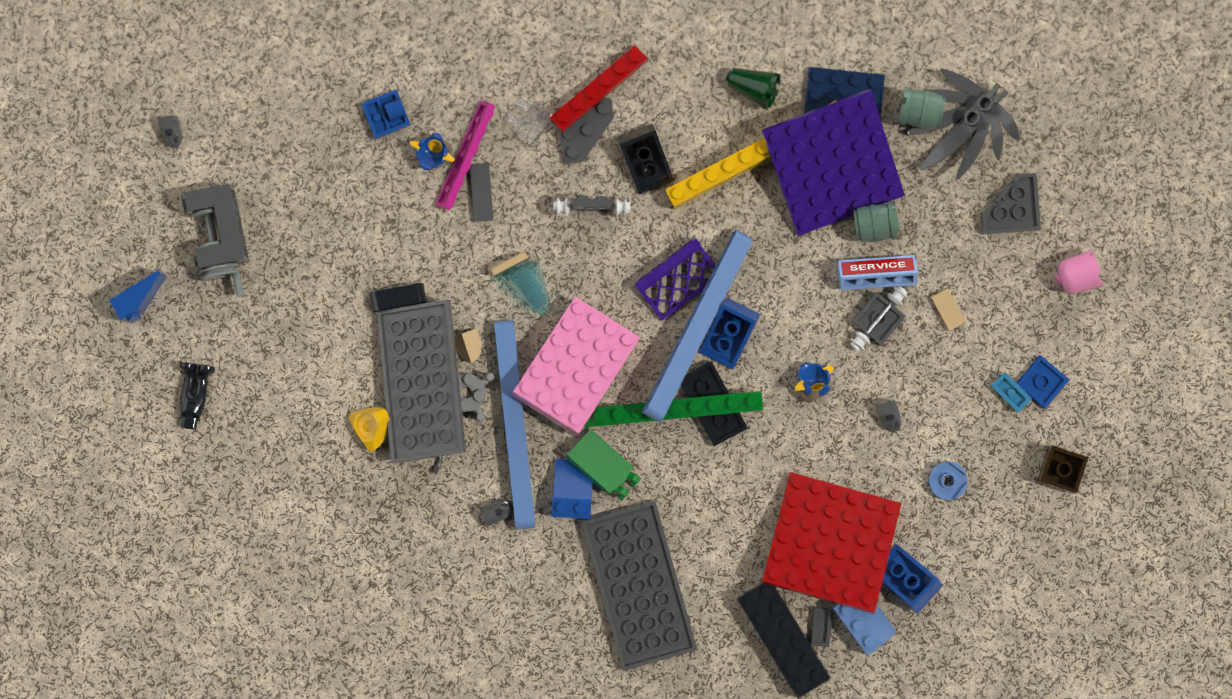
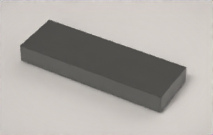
M489 163L472 164L470 171L474 222L493 221Z

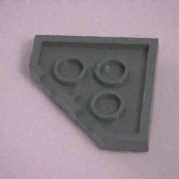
M611 98L602 99L565 132L562 133L559 130L565 165L583 162L614 118Z
M1037 173L1017 174L981 215L983 235L1041 230Z

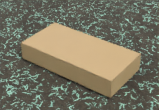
M522 252L493 267L491 270L496 277L529 260L526 252Z
M948 288L931 297L948 331L966 322Z

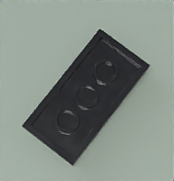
M712 361L686 374L681 383L687 398L729 394ZM740 413L698 417L714 447L748 429Z

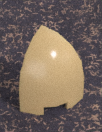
M474 329L455 335V347L460 357L467 363L477 360L482 348L478 330Z

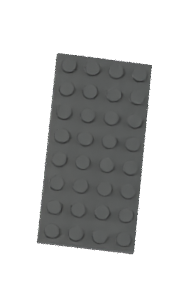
M447 299L377 311L386 411L389 415L388 433L391 463L395 464L466 453L451 300Z
M653 501L582 521V527L623 671L696 651L697 646L656 502Z

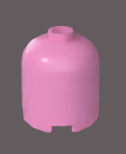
M1093 250L1064 259L1059 263L1058 274L1055 275L1057 285H1062L1067 293L1077 294L1103 287V281L1098 276L1100 269L1096 257L1093 255Z

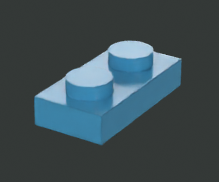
M1006 372L1002 373L991 384L1017 412L1021 411L1032 400V397Z

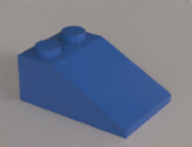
M157 270L109 300L120 320L127 323H135L142 318L140 315L145 313L167 278L164 272Z
M726 297L699 353L734 369L761 314Z
M556 459L552 517L590 519L593 482L569 460Z
M896 544L890 550L882 583L905 605L918 614L943 585L939 578L899 545Z

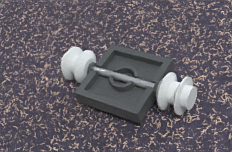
M577 196L576 199H572V204L570 205L567 197L564 201H560L557 197V201L553 202V213H557V217L560 213H564L567 217L570 209L571 211H613L614 209L616 217L620 213H624L626 217V213H630V202H627V198H625L624 202H620L616 198L613 206L611 199H607V196H596V199H588V196Z
M894 286V292L892 294L887 293L889 301L876 292L851 321L863 331L855 332L857 336L855 339L850 338L852 342L850 345L858 352L860 350L865 351L863 346L865 344L870 345L868 337H871L882 346L906 317L894 307L895 305L902 306L901 301L903 298L908 299L906 296L908 292L901 286L897 288Z

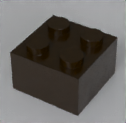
M1048 445L1036 482L1071 494H1077L1089 457L1054 445Z

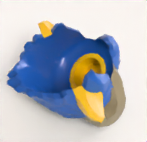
M439 133L427 134L420 141L410 142V145L416 148V157L423 170H430L441 166L445 161H455L451 154L452 145L443 140Z
M802 363L798 373L799 383L795 386V391L801 390L800 396L806 403H811L818 397L826 395L833 389L830 382V374L834 367L831 365L824 367L819 363Z

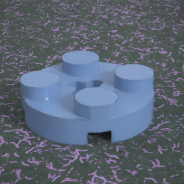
M943 462L936 465L930 472L928 481L932 493L943 500L959 498L965 492L968 483L965 470L954 462ZM951 476L953 484L945 486L943 478Z

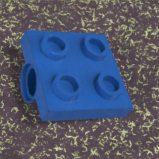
M397 89L361 103L375 139L411 126Z

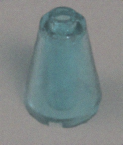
M538 259L514 269V274L510 275L508 273L504 276L506 282L534 313L538 312L540 315L549 310L548 306L551 305Z

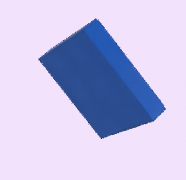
M1039 355L1017 383L1035 402L1046 409L1070 379Z

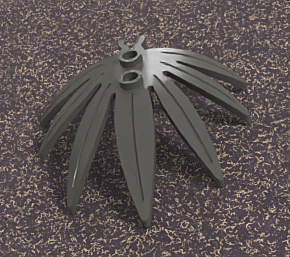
M941 68L940 71L951 83L961 90L968 92V94L946 89H927L923 91L943 95L942 97L946 98L945 102L967 103V106L943 113L940 128L921 129L913 127L907 133L909 135L930 133L952 125L964 118L938 143L919 167L920 170H925L943 161L957 151L977 130L958 169L956 178L960 179L979 155L990 125L992 147L997 160H1000L1003 151V132L1000 123H1002L1006 132L1017 141L1020 140V133L1012 116L999 105L1001 98H1005L1009 93L1005 89L1002 93H997L1001 87L998 83L993 86L992 91L986 93L970 79Z

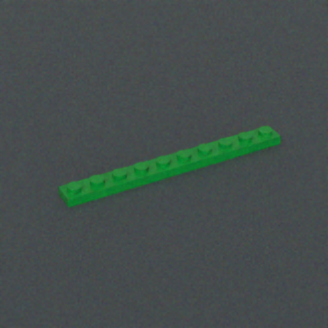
M762 391L674 399L662 420L762 411ZM646 402L595 408L583 428L656 420L642 413Z

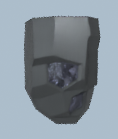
M172 115L158 119L163 141L170 147L178 148L183 136L179 117Z
M895 400L876 406L882 426L888 431H899L902 422Z
M505 499L498 500L480 508L487 526L495 524L511 514L512 504L510 501Z

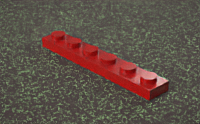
M634 45L550 116V120L562 133L565 132L648 61V58Z

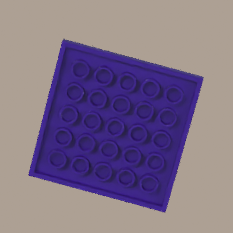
M870 89L762 129L798 236L851 217L857 208L870 206V204H885L905 196Z

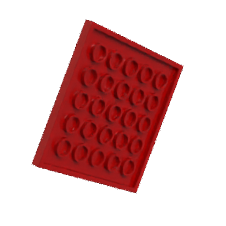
M790 472L762 583L874 614L902 503Z

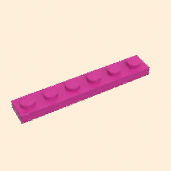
M484 101L479 102L455 157V161L435 203L436 206L451 210V207L455 204L457 193L463 185L464 177L471 167L474 155L478 151L481 138L485 135L488 122L494 114L495 105Z

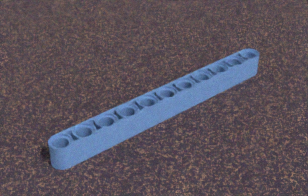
M735 230L730 236L643 408V414L658 422L662 421L752 244L753 239L742 232Z
M514 321L494 322L515 525L516 530L535 528L523 406L521 401L512 396L513 391L520 382Z

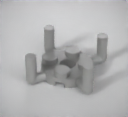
M458 372L462 412L474 411L477 419L484 421L485 415L480 406L485 400V386L493 382L495 376L492 373H488L486 377L480 380L475 375H460ZM468 387L472 390L470 398L462 397L461 391L463 388Z

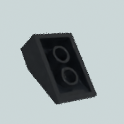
M653 124L617 137L639 194L675 181Z

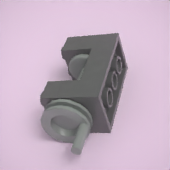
M228 183L185 192L184 198H182L184 210H187L194 218H205L210 240L209 243L202 244L199 249H195L196 254L193 255L195 266H198L201 269L200 273L205 275L202 277V281L219 280L233 276L236 296H244L240 272L235 270V268H238L239 264L249 263V257L235 188ZM215 215L221 239L217 241L213 216Z

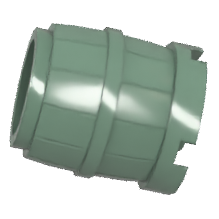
M905 87L898 125L905 126L907 124L921 129L940 128L946 98H943V95L930 91L912 90V88Z
M895 201L887 202V204H870V206L860 207L854 211L857 241L879 242L891 238L892 240L900 239V235L896 234L899 232L896 208H892V206H896Z

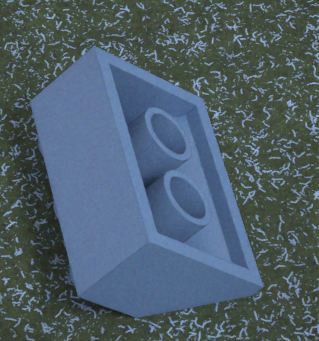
M835 604L831 607L866 655L871 654L897 632L878 605L874 614L840 604Z

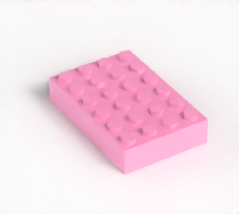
M575 296L513 391L512 396L578 437L640 337Z

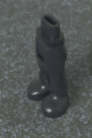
M180 362L179 368L186 375L183 379L184 383L180 395L181 428L196 430L197 421L200 422V417L205 407L207 385L209 382L207 379L209 375L215 372V367L199 365V378L197 379L196 392L193 394L198 364Z

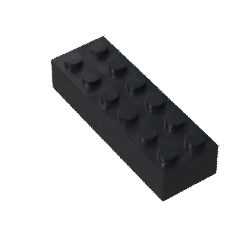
M760 583L736 598L798 699L831 679L775 586Z

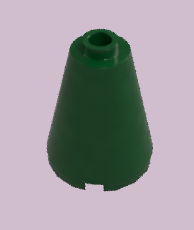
M734 68L728 72L726 81H728L729 87L761 108L768 110L777 96L776 84L780 85L781 74Z

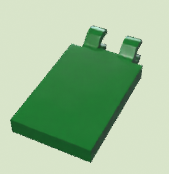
M592 429L584 435L565 457L607 495L613 492L621 501L629 493V490L621 485L627 481L634 488L641 480L639 475L631 472L633 466Z

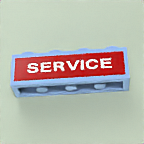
M915 255L838 261L840 290L917 285L918 271Z

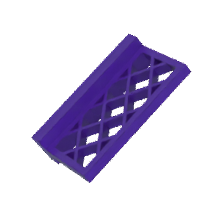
M692 238L633 285L639 290L661 321H663L705 288L709 278H703L704 266L712 267L714 270L716 265L702 248L696 238ZM698 250L703 255L702 264L692 262V255ZM679 264H688L687 275L676 274ZM691 265L702 266L700 277L690 276ZM665 275L673 276L672 287L661 286L662 278ZM676 276L686 277L685 289L675 287ZM689 278L700 279L699 287L696 290L688 289ZM650 287H658L657 299L649 298L645 291ZM661 288L671 289L670 300L659 299ZM674 290L685 291L684 299L680 302L673 301ZM659 301L669 302V310L663 315L658 310Z

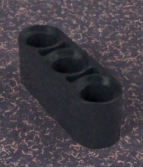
M424 283L369 293L372 312L427 302Z

